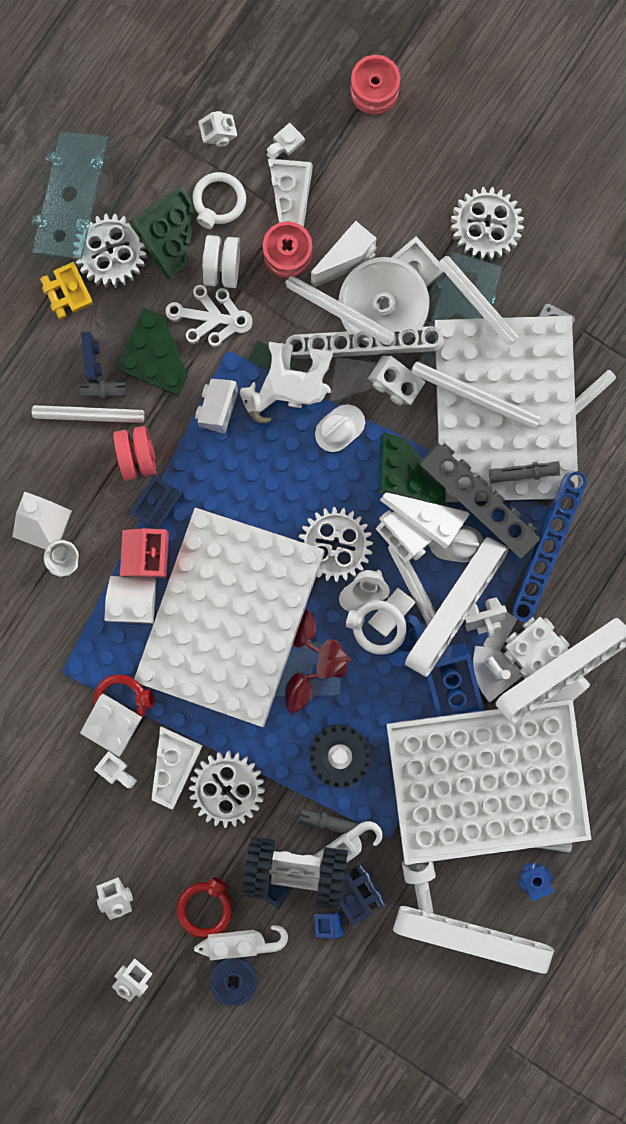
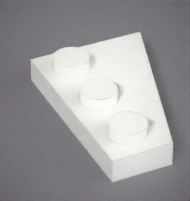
M268 159L279 222L290 221L304 227L313 168L312 162Z
M160 726L152 800L173 810L203 745Z

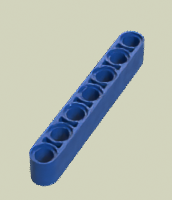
M568 471L560 483L539 535L540 540L534 547L511 604V613L519 621H529L533 617L587 485V478L581 472ZM573 475H577L580 478V483L575 488H572L569 483ZM564 497L571 499V505L567 509H562L560 504ZM560 518L562 520V527L555 531L552 528V522ZM552 540L554 544L553 549L545 552L543 550L544 542ZM540 561L544 562V571L536 573L534 571L535 564ZM529 583L536 584V591L533 594H526L525 589ZM523 604L527 605V613L522 616L517 615V608Z

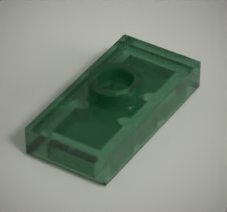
M257 340L247 361L270 371L272 354L269 350V345ZM293 357L290 360V370H294L298 362Z

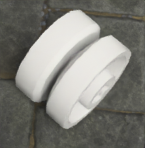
M207 235L202 263L204 286H216L221 272L224 287H237L240 260L239 237H227L222 251L220 237Z

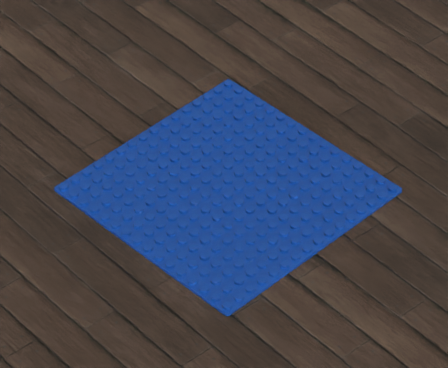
M230 351L226 352L212 378L232 380L237 383L238 395L226 433L223 434L200 427L198 419H195L196 410L161 478L183 494L160 528L166 529L169 532L167 577L156 579L154 622L195 508L304 543V540L300 539L299 535H306L302 527L311 526L308 518L314 521L317 520L316 512L322 517L324 516L325 508L329 514L332 513L333 507L336 508L337 513H340L345 508V515L347 516L353 511L354 520L362 517L359 523L360 526L363 524L368 525L364 533L371 532L372 534L366 538V541L373 542V545L366 548L372 551V555H365L364 557L369 562H361L363 571L380 570L382 572V577L390 590L388 597L383 601H387L397 588L413 599L388 550V542L376 530L377 526L381 523L379 518L388 510L394 512V510L380 501L383 494L378 493L380 437L384 432L399 437L403 436L365 418L363 431L350 444L340 451H325L316 441V427L324 417L340 406L326 398L321 402L311 405L302 404L301 408L288 406L289 401L276 400L260 412L261 416L270 417L272 420L268 423H258L253 420L245 408L240 390L242 388H249L255 382V391L260 393L269 370ZM202 398L199 406H203L205 398ZM405 438L421 458L430 451ZM533 500L504 501L503 504L508 509L513 506L522 515L519 519L525 525L529 521L538 530L536 535L539 537L549 509ZM485 501L475 503L477 505H482L485 503ZM461 502L446 503L445 507L469 513L463 526L476 529L481 534L483 540L490 537L507 546ZM495 509L492 512L493 520H500L503 516L502 509ZM140 520L135 528L153 529ZM514 524L510 526L508 530L510 536H515L519 533V525ZM329 525L323 526L320 530V533L325 537L331 536L334 532L333 528ZM351 530L345 531L343 534V539L347 542H352L356 538V534ZM322 539L315 540L317 543L331 545L332 550L335 551L337 547H342L351 551L356 550V548L352 546L340 545L338 539H335L334 542H328ZM427 546L424 549L426 553L417 561L412 558L410 563L437 613L470 562L462 563L438 558L432 553L430 547ZM320 547L321 549L325 550L322 558L325 559L328 556V550L324 547ZM533 547L522 559L510 548L508 549L505 559L475 603L479 613L487 611L485 601L496 597L501 606L506 604ZM340 553L337 560L340 564L346 565L350 562L351 557L348 553ZM121 557L111 576H120ZM356 568L355 573L357 576L361 571ZM350 573L347 574V581L344 580L343 576H339L338 582H335L334 576H331L329 581H326V574H323L320 578H317L316 575L305 609L312 613L316 621V634L309 640L310 643L320 649L329 639L338 641L345 653L351 658V661L347 664L346 674L342 678L309 679L308 682L311 685L310 700L302 710L294 715L289 713L285 703V689L288 681L295 673H301L303 677L309 674H317L316 667L319 654L308 648L305 644L301 648L293 645L291 647L264 727L141 685L144 690L151 689L154 694L153 708L146 709L145 716L217 752H221L225 756L227 751H230L233 758L239 752L240 760L247 756L248 760L246 763L248 765L255 762L252 770H260V774L359 824L365 821L376 823L381 828L382 835L387 838L393 835L399 823L386 723L437 717L427 677L406 665L402 667L393 666L387 659V654L379 655L366 651L356 641L353 629L346 627L349 612L340 605L339 596L342 590L355 579ZM109 581L63 668V673L66 676L94 690L104 678L111 675L121 674L133 679L135 678L153 624L105 621V602ZM415 603L405 616L413 615L419 622L426 624ZM378 610L370 611L365 615L362 626L363 634L368 641L375 645H387L397 625L384 637L368 623ZM464 620L447 647L466 642L472 660L474 646L485 647L484 643L488 635L487 632L478 634L477 629L467 632ZM113 684L105 690L104 694L137 710L136 694L127 685ZM333 724H344L357 730L366 739L371 752V762L367 773L355 785L344 788L331 787L321 782L315 776L310 765V746L314 737L323 728Z

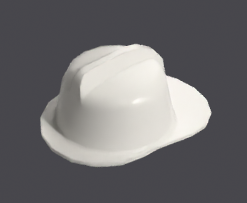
M349 404L335 408L316 427L315 437L319 446L325 451L330 452L340 451L363 431L365 426L363 413L356 406Z
M462 525L446 549L438 543L430 549L438 558L467 563L472 560L484 540L476 529Z
M380 570L361 571L354 581L340 593V605L348 612L351 609L358 611L362 605L368 602L386 599L390 592L389 586L384 581Z

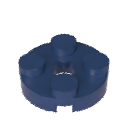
M240 957L223 959L213 969L210 978L211 991L214 997L222 1004L242 1005L254 995L257 985L255 969L247 960ZM229 976L239 977L238 987L228 985L230 981Z

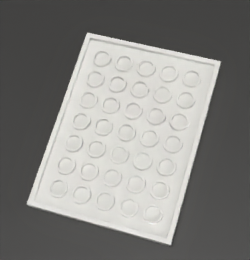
M572 316L503 318L518 335L517 341L510 346L504 342L485 318L435 320L434 327L441 331L445 340L443 347L435 351L437 371L540 417L537 427L533 429L436 385L438 443L441 446L446 443L455 452L452 456L458 462L463 459L471 467L469 472L474 477L479 474L488 483L486 488L491 493L496 490L505 501L554 499L563 476L568 471H578ZM435 334V343L439 338L437 334ZM446 461L442 464L441 470L443 473L447 474L453 470L451 461ZM559 461L560 476L542 477L539 480H534L533 478L490 484L489 469L530 465L532 462L549 463ZM573 475L570 478L569 483L572 488L578 486L577 475ZM462 477L458 481L460 489H466L470 484L468 477ZM446 489V503L460 502ZM477 494L475 502L486 501V494Z
M195 508L134 679L141 685L264 727L325 550Z
M572 699L545 702L514 723L499 709L386 723L405 865L591 840Z

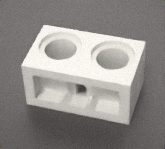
M382 356L368 377L374 383L372 386L382 393L387 392L391 395L390 400L400 406L402 404L411 405L425 384V381L413 375L408 368L392 356ZM386 370H388L390 374L388 381L384 379V373ZM405 383L407 390L403 394L401 391V387Z

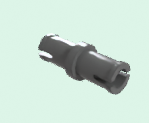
M100 380V383L80 382L79 384L80 397H126V382L105 383V380Z

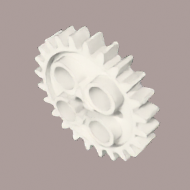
M482 187L480 194L473 189L472 197L466 193L464 196L465 202L463 200L458 201L457 205L459 208L454 207L453 213L457 216L451 217V222L455 223L451 225V231H457L453 235V239H460L457 247L464 245V254L472 251V258L480 254V260L483 261L485 255H488L489 260L492 261L494 254L500 259L502 251L509 254L511 251L510 247H516L517 243L515 240H520L522 236L518 232H522L524 226L519 225L523 222L524 217L518 216L522 211L521 208L514 209L517 201L509 202L510 194L502 197L503 190H500L498 194H494V187H492L490 192L486 193L485 188ZM479 208L483 214L475 215L472 209ZM501 211L505 217L497 218L494 212ZM488 221L490 227H486L484 222ZM475 229L480 233V236L473 237L469 231ZM499 233L502 236V239L495 240L492 238L491 234Z
M105 214L102 221L96 216L95 224L88 221V229L81 227L84 235H76L80 243H74V247L79 250L74 252L75 258H80L76 261L78 267L83 266L80 269L81 273H88L87 279L89 281L95 277L96 285L103 281L106 288L109 282H112L115 288L117 287V281H121L123 285H126L125 278L127 277L133 281L132 273L140 274L137 267L145 266L141 259L147 258V254L143 252V250H146V247L131 225L127 223L126 217L123 216L119 221L116 214L113 215L112 219H109L108 215ZM122 233V237L119 240L112 239L113 234ZM100 241V247L96 249L91 248L93 242ZM109 248H112V249H113V253H112V254H109V251H108ZM123 253L131 254L128 260H120V256ZM103 261L110 262L106 269L99 268Z
M333 507L331 514L325 508L324 516L322 517L316 512L317 520L314 521L308 518L311 526H303L302 529L306 532V535H299V538L304 540L305 544L318 548L324 547L328 550V556L322 559L317 578L326 574V581H329L330 577L334 576L335 582H338L339 576H343L344 580L347 581L348 573L356 577V568L363 571L361 562H369L364 556L372 555V551L366 549L368 546L373 545V542L366 541V538L372 535L371 532L364 533L368 525L363 524L360 526L359 523L362 517L354 520L353 511L348 516L345 515V508L340 513H337L336 508ZM325 525L331 526L334 530L333 534L329 537H325L320 533L321 528ZM345 531H353L356 534L355 540L352 542L345 541L343 539ZM322 539L324 541L334 542L335 539H338L340 545L355 547L356 550L351 551L342 547H337L335 551L332 550L331 545L317 543L315 540ZM340 553H348L351 560L348 564L342 565L338 562L337 557Z
M227 751L225 757L222 756L221 752H218L217 759L209 755V763L202 760L200 764L203 769L196 767L194 770L199 776H192L190 779L196 783L189 787V790L195 791L190 796V799H197L193 808L201 807L199 816L206 813L208 815L206 822L214 818L215 826L218 825L219 821H223L224 828H226L228 822L231 821L233 826L236 827L237 819L244 824L246 822L245 815L250 818L254 816L251 809L259 810L260 807L255 802H263L264 799L258 795L265 792L264 788L259 787L260 784L264 783V779H257L261 771L252 770L255 762L248 765L246 763L248 760L247 756L240 760L239 752L236 753L234 758L231 757L230 751ZM224 767L231 768L234 776L225 778L222 775V769ZM213 773L218 776L222 784L212 776ZM213 783L217 791L213 794L206 792L205 784ZM245 784L249 787L250 792L247 795H241L237 787ZM230 785L232 787L230 792L224 793L222 791L224 786ZM232 794L242 802L241 805L236 802ZM223 800H228L232 803L233 808L229 811L223 810L220 803Z

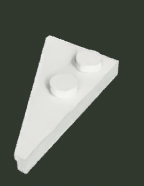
M387 492L380 499V501L445 549L469 516V513Z

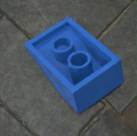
M466 642L447 647L427 676L437 717L484 711Z

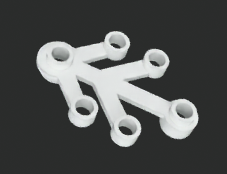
M197 285L193 293L195 298L202 302L208 312L183 308L177 302H172L166 307L167 318L172 322H179L182 318L206 321L198 328L189 329L186 332L187 341L191 344L197 343L200 337L217 325L227 324L228 326L219 333L213 332L208 337L209 344L212 347H219L222 341L233 333L248 332L253 324L251 315L246 311H239L231 301L229 292L224 288L217 290L216 299L219 303L224 304L230 315L220 313L207 295V289L203 285ZM199 289L205 291L202 296L196 294ZM220 293L227 295L225 299H220L218 296ZM175 307L179 311L177 314L170 313L171 309ZM239 318L245 319V323L243 325H239L237 323V320ZM191 333H196L197 338L191 340L189 338V335ZM212 337H219V342L212 343Z

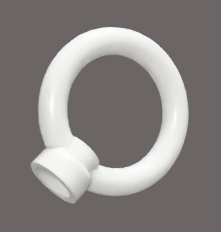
M223 172L211 173L200 179L193 191V204L199 214L196 221L201 226L212 229L214 224H225L238 218L246 205V193L239 180ZM225 182L234 188L237 194V203L231 212L224 215H216L214 211L203 206L202 192L210 183Z
M386 601L368 602L362 605L358 611L351 609L346 620V627L353 629V634L359 645L373 654L383 655L394 652L402 645L406 637L407 626L403 614L396 606ZM383 610L391 614L395 619L397 635L389 644L375 645L364 636L362 626L365 615L370 611Z

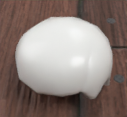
M57 540L53 541L46 548L44 563L51 574L59 577L69 576L78 567L79 553L71 542Z

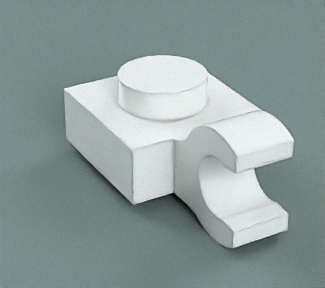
M289 123L273 137L275 143L266 149L268 152L266 155L270 159H276L283 152L289 156L305 142V138Z
M110 751L107 752L94 769L111 784L118 780L129 789L137 782L131 775L124 772L128 765Z

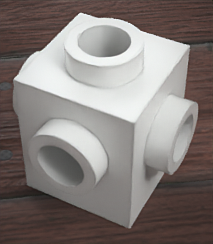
M217 111L198 121L203 143L216 144L218 147H223L237 137L233 115Z
M119 878L97 886L99 899H97L98 907L101 913L105 912L110 920L132 911L130 901H133L131 891L128 887L124 888Z
M134 959L127 968L123 965L114 977L117 981L113 984L112 988L117 991L119 996L130 1002L136 995L140 998L148 988V985L145 983L152 973Z

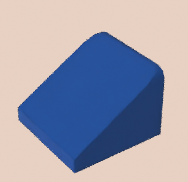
M342 912L314 914L315 938L336 939L344 935Z

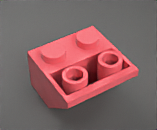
M144 528L123 530L120 576L166 578L169 532L166 529Z

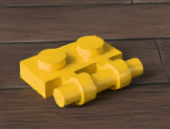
M74 262L54 270L53 272L57 279L52 282L48 275L40 278L43 285L42 290L45 295H48L51 302L50 307L53 313L57 314L59 320L67 317L64 310L67 306H70L72 312L75 313L94 304ZM59 288L62 289L65 297L60 300L56 293V290Z

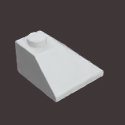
M24 492L16 512L12 537L46 549L53 541L61 540L72 511L41 497Z

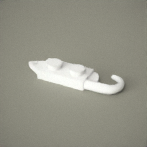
M365 821L349 832L344 833L326 847L348 850V862L361 851L362 843L359 835L367 830H373L377 836L373 845L377 846L382 840V830L376 823ZM324 848L313 855L316 858H321V865Z
M272 925L271 929L278 931L281 934V939L273 943H265L262 934L255 930L208 934V938L196 945L194 951L210 957V960L257 956L260 953L277 952L283 949L288 941V935L286 930L278 925Z

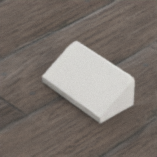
M399 588L386 601L396 606L403 616L416 603ZM378 610L368 622L384 637L397 625L393 616L383 610Z

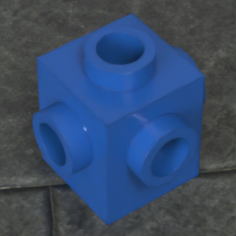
M531 862L522 867L523 870L518 872L520 879L517 881L523 893L527 892L532 901L554 892L550 883L553 877L548 867L544 868L540 863Z

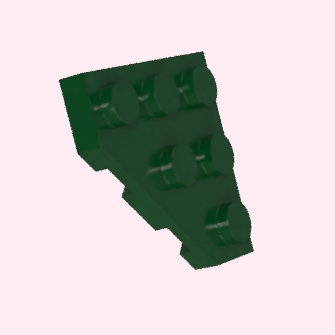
M182 185L128 222L167 279H170L188 266L189 257H187L188 245L191 241V220L194 213V204Z
M143 307L116 370L179 397L188 376L165 317Z
M384 432L380 437L378 493L384 495L387 492L446 506V488L418 463L422 458L409 442L403 437Z

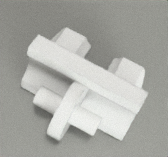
M496 597L485 601L487 611L479 613L477 605L473 606L465 619L467 632L477 629L478 634L487 632L489 638L494 637L493 630L501 628L500 622L507 620L505 605L501 606Z

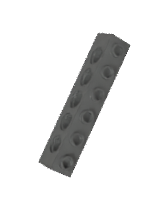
M437 442L418 463L522 559L540 540L536 535L538 530L529 521L525 525L519 519L522 515L513 506L508 509L503 504L505 499L496 490L491 493L486 488L488 483L479 474L474 477L469 472L471 467L463 459L458 462L452 456L455 452L446 443L441 446ZM446 461H451L453 470L447 474L443 473L441 470L442 464ZM462 477H468L470 480V484L466 489L458 487V481ZM479 493H485L487 497L482 505L475 503V497ZM495 509H502L503 516L500 520L492 519V512ZM514 524L519 525V533L515 536H510L508 532L510 526Z

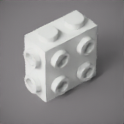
M388 510L379 518L381 523L377 526L376 530L405 563L412 558L417 561L426 553L424 549L427 546L433 548L437 544V542L395 511L391 512Z
M532 617L522 625L524 630L519 634L514 632L505 639L507 644L503 647L506 651L504 655L512 664L517 663L521 668L519 673L524 679L569 650V643L563 636L560 635L558 637L553 632L554 626L547 618L542 619L538 617L534 619Z

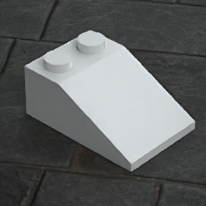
M355 221L311 271V285L317 287L350 273L361 263L374 259L376 256L374 252L377 249V238Z

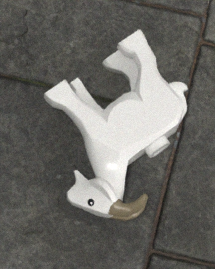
M269 342V350L272 354L271 368L260 393L255 391V382L249 388H242L240 390L245 408L253 420L258 423L270 422L272 418L263 417L260 415V412L276 400L289 401L288 406L301 408L302 404L311 405L321 402L326 393L331 392L330 387L322 383L324 374L329 369L333 352L309 348L313 365L306 373L290 370L293 345Z

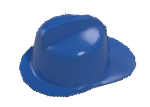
M413 615L404 617L407 626L404 642L397 650L387 654V659L395 667L405 665L408 655L428 626L419 622ZM397 628L395 629V631H394L393 634L391 635V637H390V639H389V641H388L387 644H389L390 642H392V641L394 640V638L396 637V635H397Z

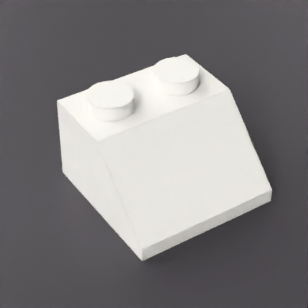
M211 379L209 385L205 384L202 397L205 398L203 406H198L195 416L200 427L223 434L226 433L238 395V387L235 381Z
M110 576L105 602V621L154 624L157 578Z

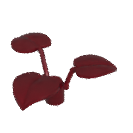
M307 609L304 610L293 646L301 648L305 644L308 648L319 654L316 667L317 674H309L303 677L301 673H295L288 681L285 689V703L291 715L302 710L310 700L311 685L308 682L309 679L342 678L346 674L347 664L351 661V658L336 640H327L320 649L310 643L309 640L316 634V621L312 613Z

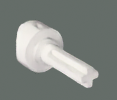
M403 861L404 879L406 883L414 884L419 910L433 913L428 881L436 877L433 861L405 865Z

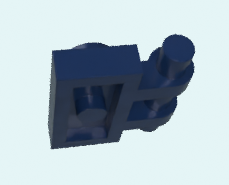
M363 864L354 868L358 874L357 878L352 879L349 872L345 873L341 907L352 926L372 914L368 906L369 904L374 902L378 909L386 905L382 898L383 893L380 889L376 888L371 879L373 876L369 870L366 871ZM361 884H364L369 893L365 898H363L357 888Z

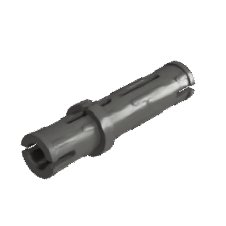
M559 461L549 463L532 462L530 465L489 469L490 484L533 478L534 480H539L542 477L560 476Z
M301 809L298 821L300 824L318 827L320 831L326 829L341 834L347 833L359 825L358 823L327 816L325 812L319 814ZM367 831L359 835V838L366 840L368 836Z

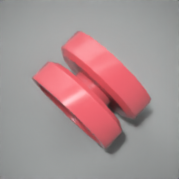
M370 55L357 62L352 70L350 88L352 101L359 110L366 114L377 115L385 113L394 106L398 99L401 77L398 67L392 60L381 55Z
M290 221L279 222L272 226L265 234L262 244L265 264L270 272L277 277L285 279L292 275L298 277L305 273L311 264L313 246L311 236L303 226Z
M146 425L134 428L133 443L130 434L126 430L115 431L114 443L123 480L129 481L137 478V464L144 477L156 475L155 452Z

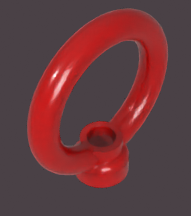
M116 674L104 678L97 685L94 692L95 706L99 697L104 694L109 686L124 684L130 687L136 694L135 702L138 706L136 714L143 718L146 709L153 708L154 706L153 691L151 689L144 690L139 682L127 675Z
M211 877L209 882L193 884L181 894L177 903V917L185 931L195 937L208 938V934H218L226 929L232 917V903L225 892L228 887L227 883L217 877ZM208 892L210 895L220 899L223 905V915L215 926L206 929L198 928L188 920L186 905L189 899L196 893Z

